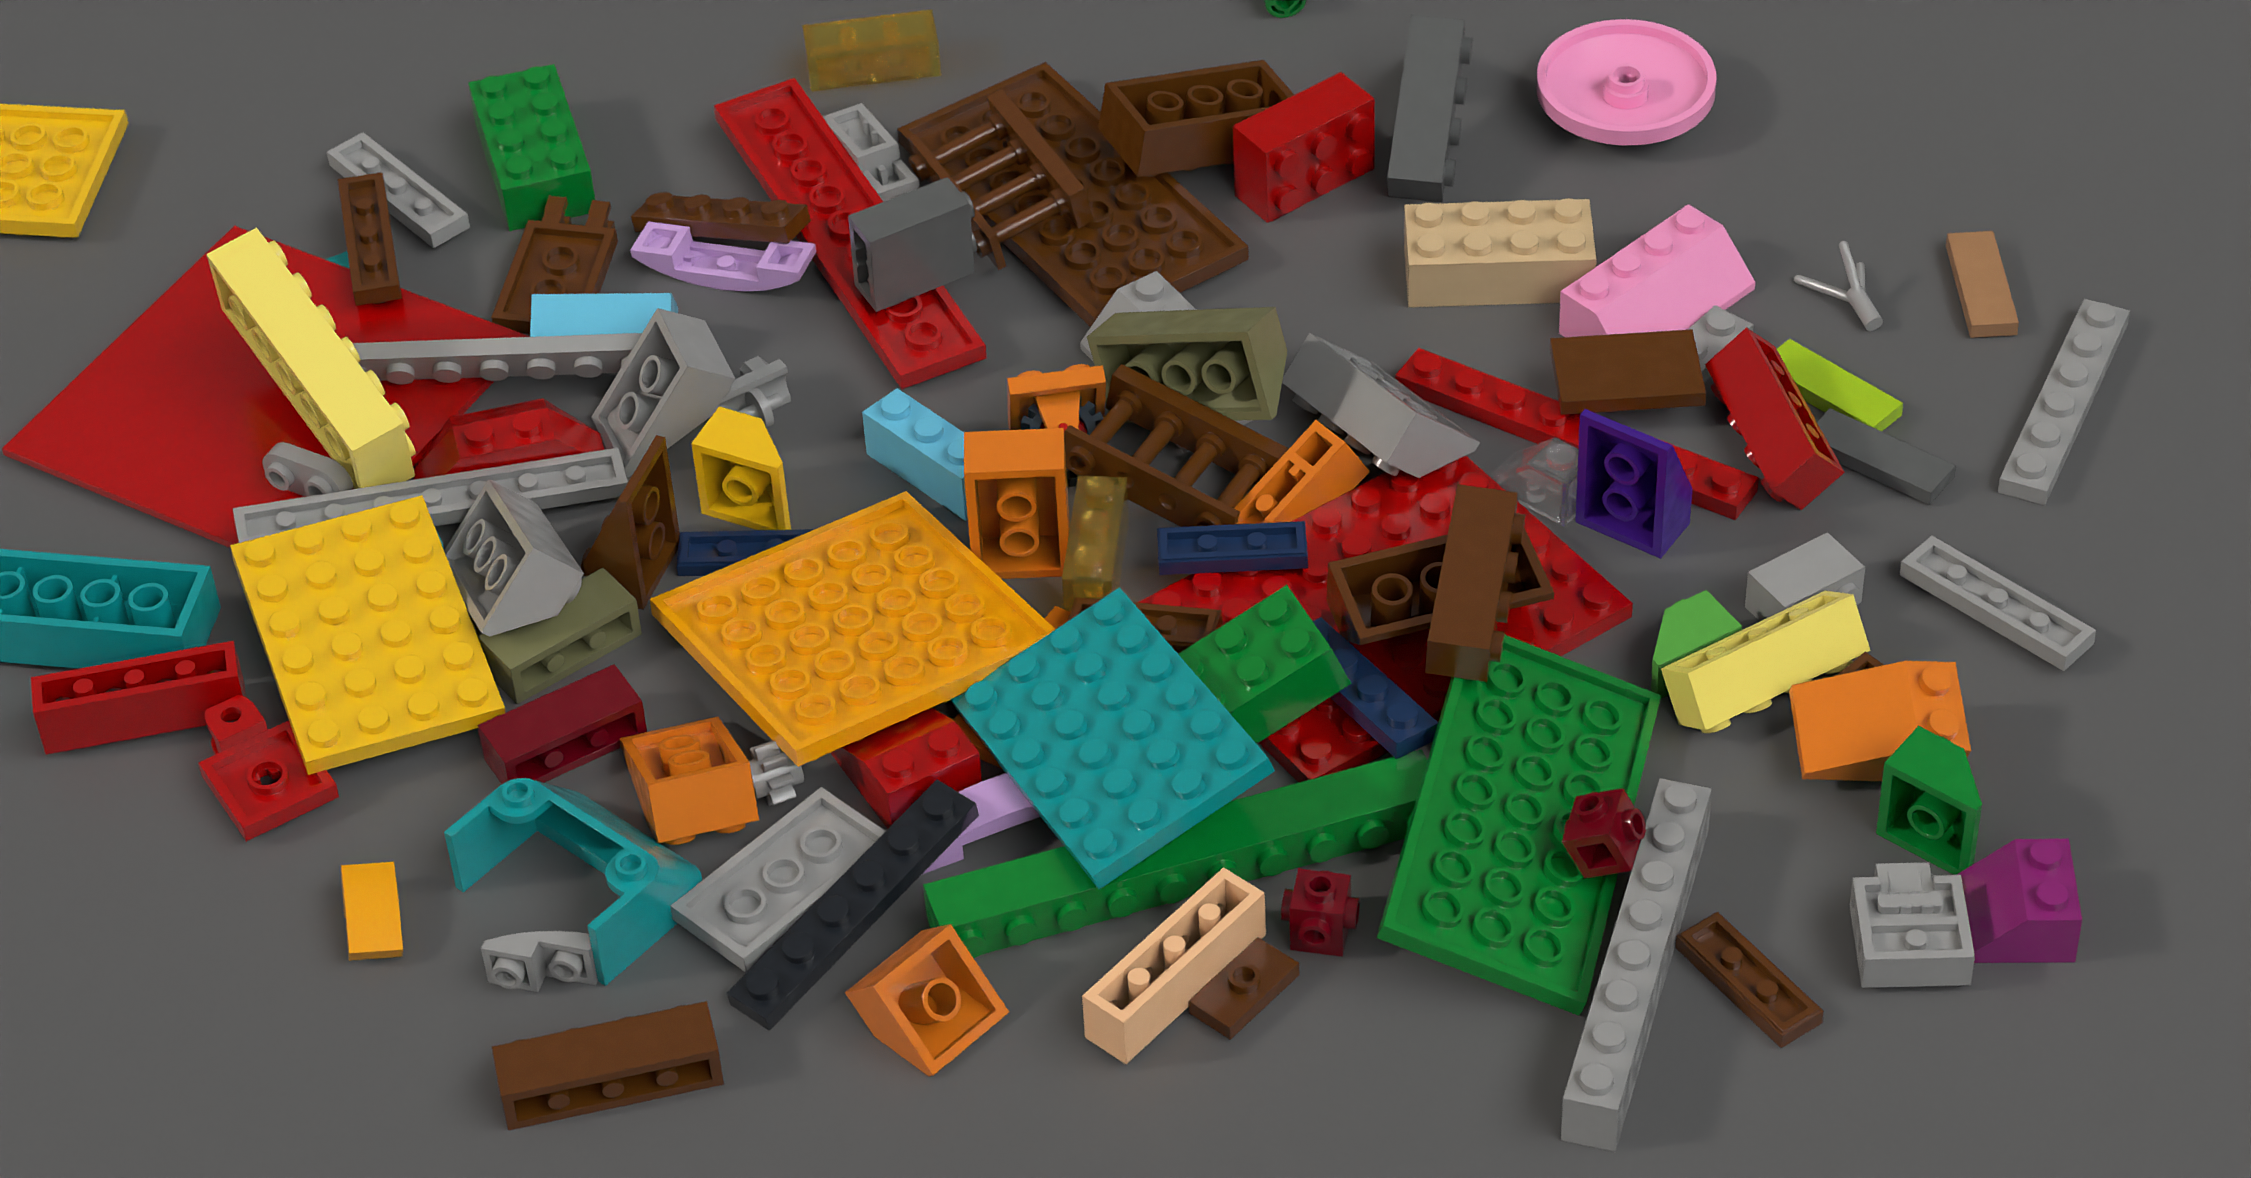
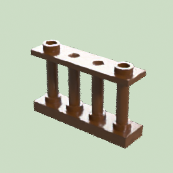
M1003 89L986 96L992 115L987 117V122L930 151L916 133L908 137L914 154L908 159L919 181L922 182L927 179L931 184L948 177L960 192L1014 163H1017L1019 166L1024 163L1026 164L1028 172L972 201L975 216L971 218V229L977 243L976 253L980 258L988 256L998 270L1006 267L1000 243L1057 213L1060 216L1067 214L1077 228L1094 220L1085 187ZM994 138H997L999 141L1002 139L1007 141L1008 147L952 176L943 168V165ZM1035 188L1040 191L1043 189L1048 191V198L993 227L983 218L984 215Z
M1123 364L1112 374L1105 407L1110 411L1089 435L1069 425L1064 434L1067 469L1180 527L1237 524L1240 511L1234 508L1251 486L1257 484L1289 449ZM1127 420L1151 431L1150 435L1132 456L1108 445V442ZM1169 441L1194 453L1174 478L1149 466ZM1211 462L1236 474L1217 499L1192 487Z

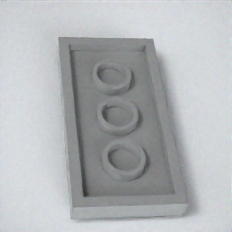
M820 787L670 906L672 918L737 967L747 972L880 838L885 830Z

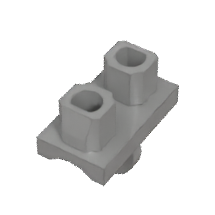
M759 356L744 362L740 368L741 377L734 380L729 394L722 399L719 406L761 418L766 428L774 424L772 411L791 402V396L786 384L787 366L780 359L768 364Z

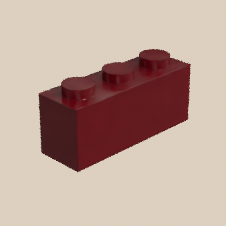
M615 664L477 725L484 760L501 784L517 778H528L545 783L621 748L619 738L647 732L642 700Z

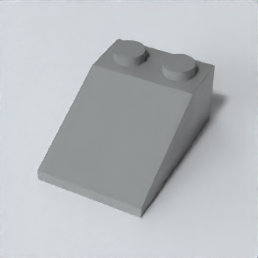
M657 308L591 418L601 434L606 449L619 448L626 478L633 475L656 435L665 437L668 449L710 418L722 399L729 394L732 383L736 378L706 321Z

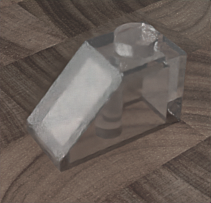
M1556 437L1515 452L1490 475L1506 491L1517 492V501L1520 504L1563 527L1576 516L1578 449Z

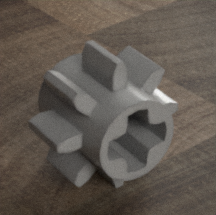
M769 741L750 748L749 751L753 760L749 762L756 799L766 796L767 803L770 806L796 798L793 786L804 782L802 766L798 767L780 750L776 741Z

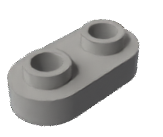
M277 443L262 460L267 480L279 490H289L307 497L353 489V482L349 473L338 462L289 443Z

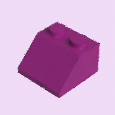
M2014 839L1957 874L1961 875L1975 955L1974 963H2068L2076 961L2082 926V914L2069 839Z

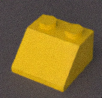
M719 406L691 443L701 513L755 530H791L783 462L763 420L746 413Z

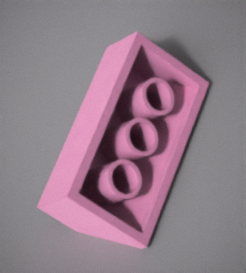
M1688 204L1561 291L1559 334L1564 337L1688 330L1715 305L1726 310L1755 289V280L1724 226Z

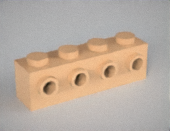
M1223 867L1082 995L1085 1038L1124 1064L1131 1061L1189 1007V1000L1257 937L1262 939L1266 935L1265 893Z

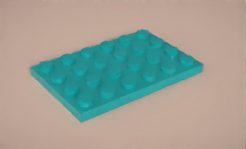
M1120 587L1016 655L982 681L971 685L965 693L951 699L959 715L1098 889H1101L1275 771L1268 756Z

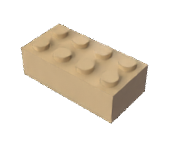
M1590 200L1473 201L1468 203L1404 205V252L1408 307L1560 303L1561 291L1596 267Z

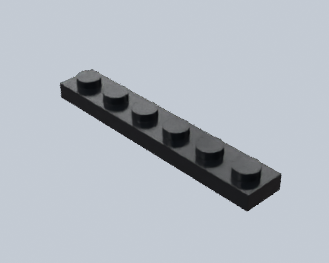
M937 779L727 992L730 1005L770 1031L979 816L976 803Z

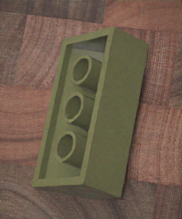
M1276 307L1114 313L1086 337L1094 365H1103L1106 379L1105 403L1107 402L1112 374L1123 364L1234 421L1272 420L1277 415L1287 347Z

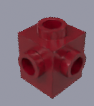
M1623 788L1576 796L1569 820L1565 824L1562 843L1584 878L1632 871L1640 842L1646 833L1645 819L1642 812L1634 807Z
M1298 868L1294 890H1284L1281 906V920L1290 921V950L1343 957L1349 929L1356 930L1360 912V898L1351 897V875L1325 870L1317 871Z

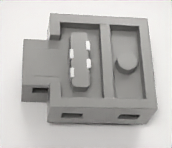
M1923 862L1876 864L1874 877H1853L1849 906L1862 988L1971 985L1975 955L1961 875H1934L1932 881L1930 863Z

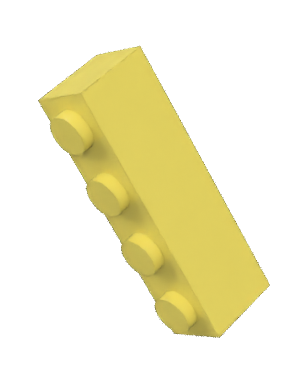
M1823 591L1661 668L1678 724L1701 729L1702 733H1713L1728 727L1731 724L1730 718L1741 713H1754L1768 708L1772 705L1771 699L1782 693H1789L1791 685L1812 681L1813 678L1823 673L1841 672L1853 662L1854 658L1861 656L1865 651L1869 652L1871 650L1854 595Z

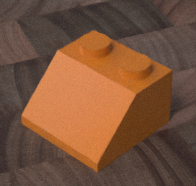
M951 924L920 931L845 992L874 1037L927 1076H934L1009 1013V1010Z

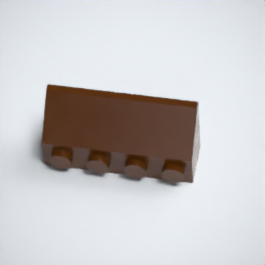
M1524 527L1522 544L1512 543L1510 551L1519 553L1515 583L1505 582L1503 591L1512 592L1510 609L1554 599L1552 586ZM1448 535L1329 562L1327 603L1340 635L1349 642L1363 645L1430 629Z

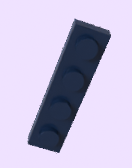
M1320 617L1314 620L1313 623L1332 648L1351 682L1349 686L1330 698L1396 759L1433 742L1438 722L1323 618Z

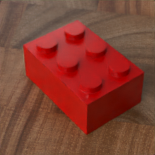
M1339 72L1233 125L1235 197L1265 222L1269 223L1375 169V98L1345 74Z

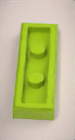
M1788 339L1777 348L1804 400L1826 413L1831 408L1881 432L1902 416L1903 403L1797 342Z

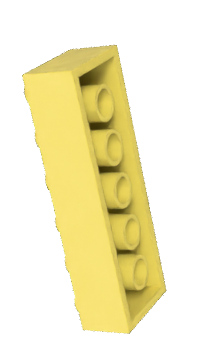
M255 228L208 253L207 258L222 310L330 457L342 465L349 473L353 482V488L358 489L403 482L415 477L411 457L416 454L410 438L405 433V430L410 428L405 413L396 402L389 405L383 397L385 395L384 388L374 371L370 369L365 372L359 365V354L348 337L340 339L335 333L336 325L323 304L316 307L311 301V291L299 272L292 275L287 269V259L275 240L268 243L258 228Z

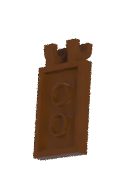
M548 197L542 221L528 220L493 311L491 317L493 323L519 333L530 334L532 294L600 293L618 244L614 221L608 220L611 211V203L609 201L592 200L586 224L575 225L572 224L571 217L564 216L568 205L567 197Z

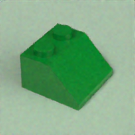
M1918 726L1884 763L1876 835L1953 875H1957L1974 864L1982 810L1980 795L1964 748L1952 743L1945 737L1938 736Z

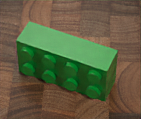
M555 64L534 66L523 71L500 76L493 75L481 80L468 82L475 124L509 231L525 228L528 220L542 221L549 196L567 197L568 205L564 216L573 218L589 214L592 200H595L591 170Z
M1288 585L1178 654L1256 744L1351 684L1332 648Z

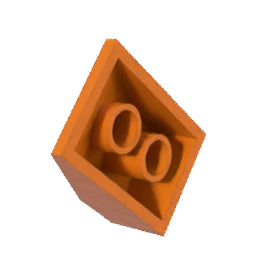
M1901 661L1795 684L1790 687L1789 694L1802 779L1882 781L1884 763L1918 726L1938 736L1945 737L1952 743L1964 748L1967 758L1971 752L1956 662Z
M718 716L619 738L646 822L658 843L665 842L669 845L685 844L694 840L697 834L710 831L733 833L745 828L746 823L759 821L750 762Z

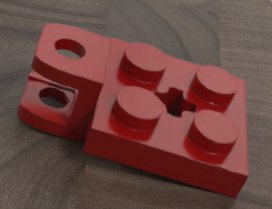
M236 695L205 711L206 725L212 735L211 745L214 755L198 762L201 776L246 842L339 798L337 784L327 770L310 775L307 774L289 720L268 730L266 721L250 699L243 695ZM229 713L241 715L235 722L223 721L224 716ZM267 775L273 780L280 778L277 782L270 785H261L260 780Z

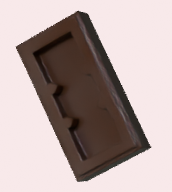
M1257 937L1189 1000V1014L1231 1040L1300 975L1299 962Z

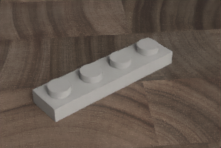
M364 132L327 151L329 166L344 178L383 172L389 213L432 248L470 228L468 214Z
M1932 535L1901 561L1900 576L2062 671H2065L2094 645L2096 635L2094 628Z

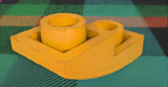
M394 862L341 865L349 961L402 957V930Z

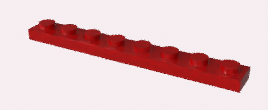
M1418 348L1395 375L1397 381L1427 402L1578 460L1580 414L1561 415L1558 400ZM1673 445L1692 486L1691 504L1736 521L1757 493L1759 477Z

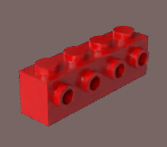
M1746 327L1705 364L1714 381L1710 386L1712 392L1729 409L1731 414L1727 416V420L1733 429L1745 439L1747 446L1744 448V452L1750 461L1762 471L1764 478L1761 480V484L1773 499L1778 502L1785 499L1802 510L1845 473L1774 345Z
M234 641L31 677L33 715L46 755L206 726L205 711L208 708L236 695L246 697L245 683ZM229 713L224 716L223 721L238 720L241 715Z

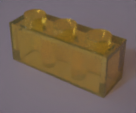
M932 9L802 25L811 92L941 76L939 43Z
M1078 476L1062 574L1064 609L1071 612L1075 597L1102 599L1120 586L1129 524L1127 478Z

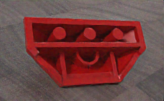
M544 398L449 417L414 468L415 477L413 478L414 480L605 449L599 432Z

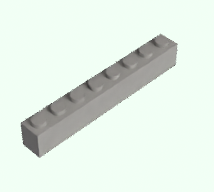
M1659 779L1646 822V833L1639 845L1563 1096L1562 1141L1616 1152L1675 948L1676 936L1680 931L1708 834L1712 788Z

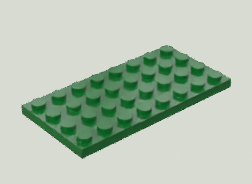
M1504 635L1500 663L1490 662L1487 682L1451 677L1376 938L1579 1016L1587 1003L1618 873L1584 878L1562 843L1565 824L1569 820L1576 796L1623 788L1633 805H1635L1661 695L1507 635Z

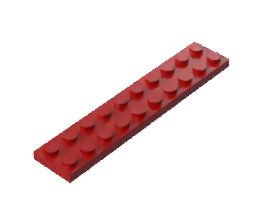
M795 78L714 105L716 121L771 201L785 200L791 204L807 205L811 221L796 237L800 242L816 245L817 251L812 258L813 262L901 389L987 358L985 343L944 286L875 312L857 289L854 283L848 216L882 203L883 200Z

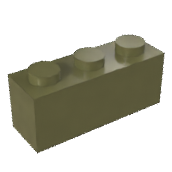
M601 568L582 579L577 596L570 603H565L558 616L490 637L482 634L478 636L495 682L516 704H519L642 635L636 599L604 568Z

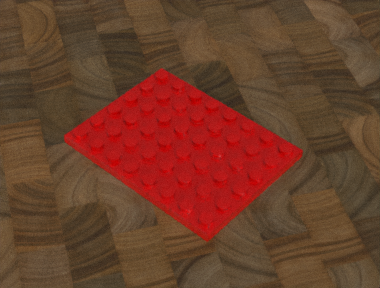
M1466 455L1420 478L1402 470L1399 471L1397 476L1385 472L1291 521H1305L1308 568L1190 574L1137 603L1221 610L1223 626L1282 587L1288 585L1312 621L1321 617L1340 634L1327 603L1329 562L1448 535L1457 484L1506 490ZM1517 501L1516 513L1526 515L1524 527L1552 586L1554 599L1510 609L1508 622H1498L1496 631L1505 632L1504 635L1563 656L1632 617L1633 603ZM1430 629L1363 645L1349 642L1439 723L1451 677L1425 673L1427 640ZM1331 698L1323 701L1259 742L1298 783L1362 766L1388 753L1379 742Z

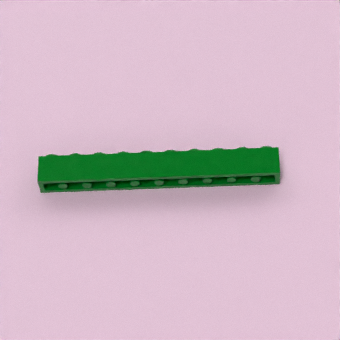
M1421 749L1398 759L1391 757L1230 801L1101 889L1096 887L1065 846L923 884L927 921L930 929L951 924L972 957L976 958L986 953L1015 945H1024L1044 937L1066 931H1075L1084 926L1117 917H1126L1135 912L1165 904L1177 903L1194 895L1223 867L1248 882L1405 839L1428 760Z

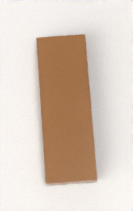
M1994 232L1947 233L1946 249L1970 338L2017 335L2019 321Z

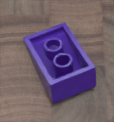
M1584 409L1580 414L1575 522L1661 559L1689 526L1691 516L1692 486L1673 445Z

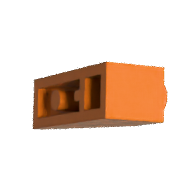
M1315 420L1234 508L1240 511L1237 524L1291 522L1351 491L1365 478L1370 470L1345 441Z

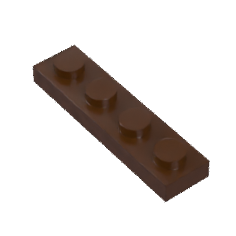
M383 172L338 179L356 306L380 304L386 301L402 299Z
M659 192L649 196L646 202L631 215L635 232H642L649 221L690 227L691 235L696 237L789 243L811 221L808 207L805 204H791L785 200H773L770 202L749 201L745 197L717 199L710 198L704 194L692 197L673 196L669 192Z

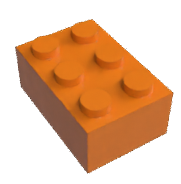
M1064 428L964 432V482L970 550L1001 579L1071 576V535Z

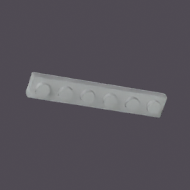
M2087 299L2083 300L2001 474L1998 493L2046 505L2127 328L2130 310L2114 307L2106 303Z

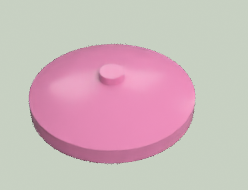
M1619 19L1587 24L1557 38L1549 45L1540 58L1537 68L1536 88L1538 100L1543 110L1555 123L1579 137L1599 143L1646 145L1672 139L1698 125L1713 106L1717 77L1710 55L1698 42L1674 28L1654 22Z

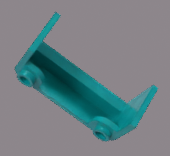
M517 778L503 783L444 831L455 885L463 893L537 831L605 874L608 887L619 895L620 898L587 925L597 980L604 986L609 984L677 924L672 918L670 906L702 881V874L694 864L580 792L528 778Z

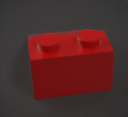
M929 708L904 721L866 736L862 740L855 741L830 752L887 829L937 779L957 792L982 782L979 751L954 720L934 708Z

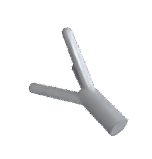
M1841 241L1839 248L1851 287L1848 291L1802 275L1794 277V282L1799 285L1849 302L1867 331L1876 330L1882 325L1883 319L1865 292V264L1858 262L1855 268L1853 257L1846 241Z

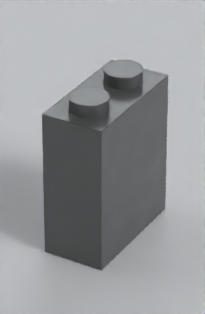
M946 177L848 216L854 283L875 312L974 273L973 253L977 251V243L971 229V218L975 216V210L969 195L965 191L960 192L952 181Z

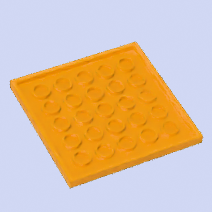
M907 491L650 599L652 615L752 720L773 741H776L778 747L798 767L965 693L971 685L982 681L997 668L1056 630Z

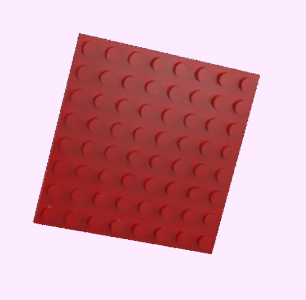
M234 225L2 447L3 455L231 548L230 545L238 543L233 508L305 497L289 490H279L271 485L265 476L262 464L264 456L277 443L285 442L328 458L331 457L222 310L207 254L249 231ZM264 237L268 243L273 241L272 239ZM277 242L287 259V269L292 275L297 272L302 275L311 291V301L316 307L321 304L326 307L336 325V330L334 331L340 339L348 337L352 343L530 337L402 288V299L386 301L380 304L356 306L349 268ZM482 377L461 378L451 383L440 382L436 379H414L413 382L408 384H395L388 380L380 381L385 391L383 397L389 405L396 402L409 421L410 428L406 429L405 433L410 438L416 454L411 457L413 466L423 457L448 418L464 414L494 381L486 380Z

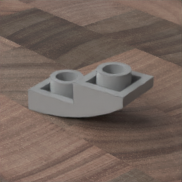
M567 931L516 933L485 940L481 947L488 983L507 989L518 988L539 992L545 976L557 978L564 982L575 981L596 985L598 981L590 938L587 933Z

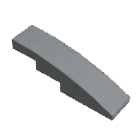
M863 103L822 116L883 202L920 188L919 179L900 159L898 143Z

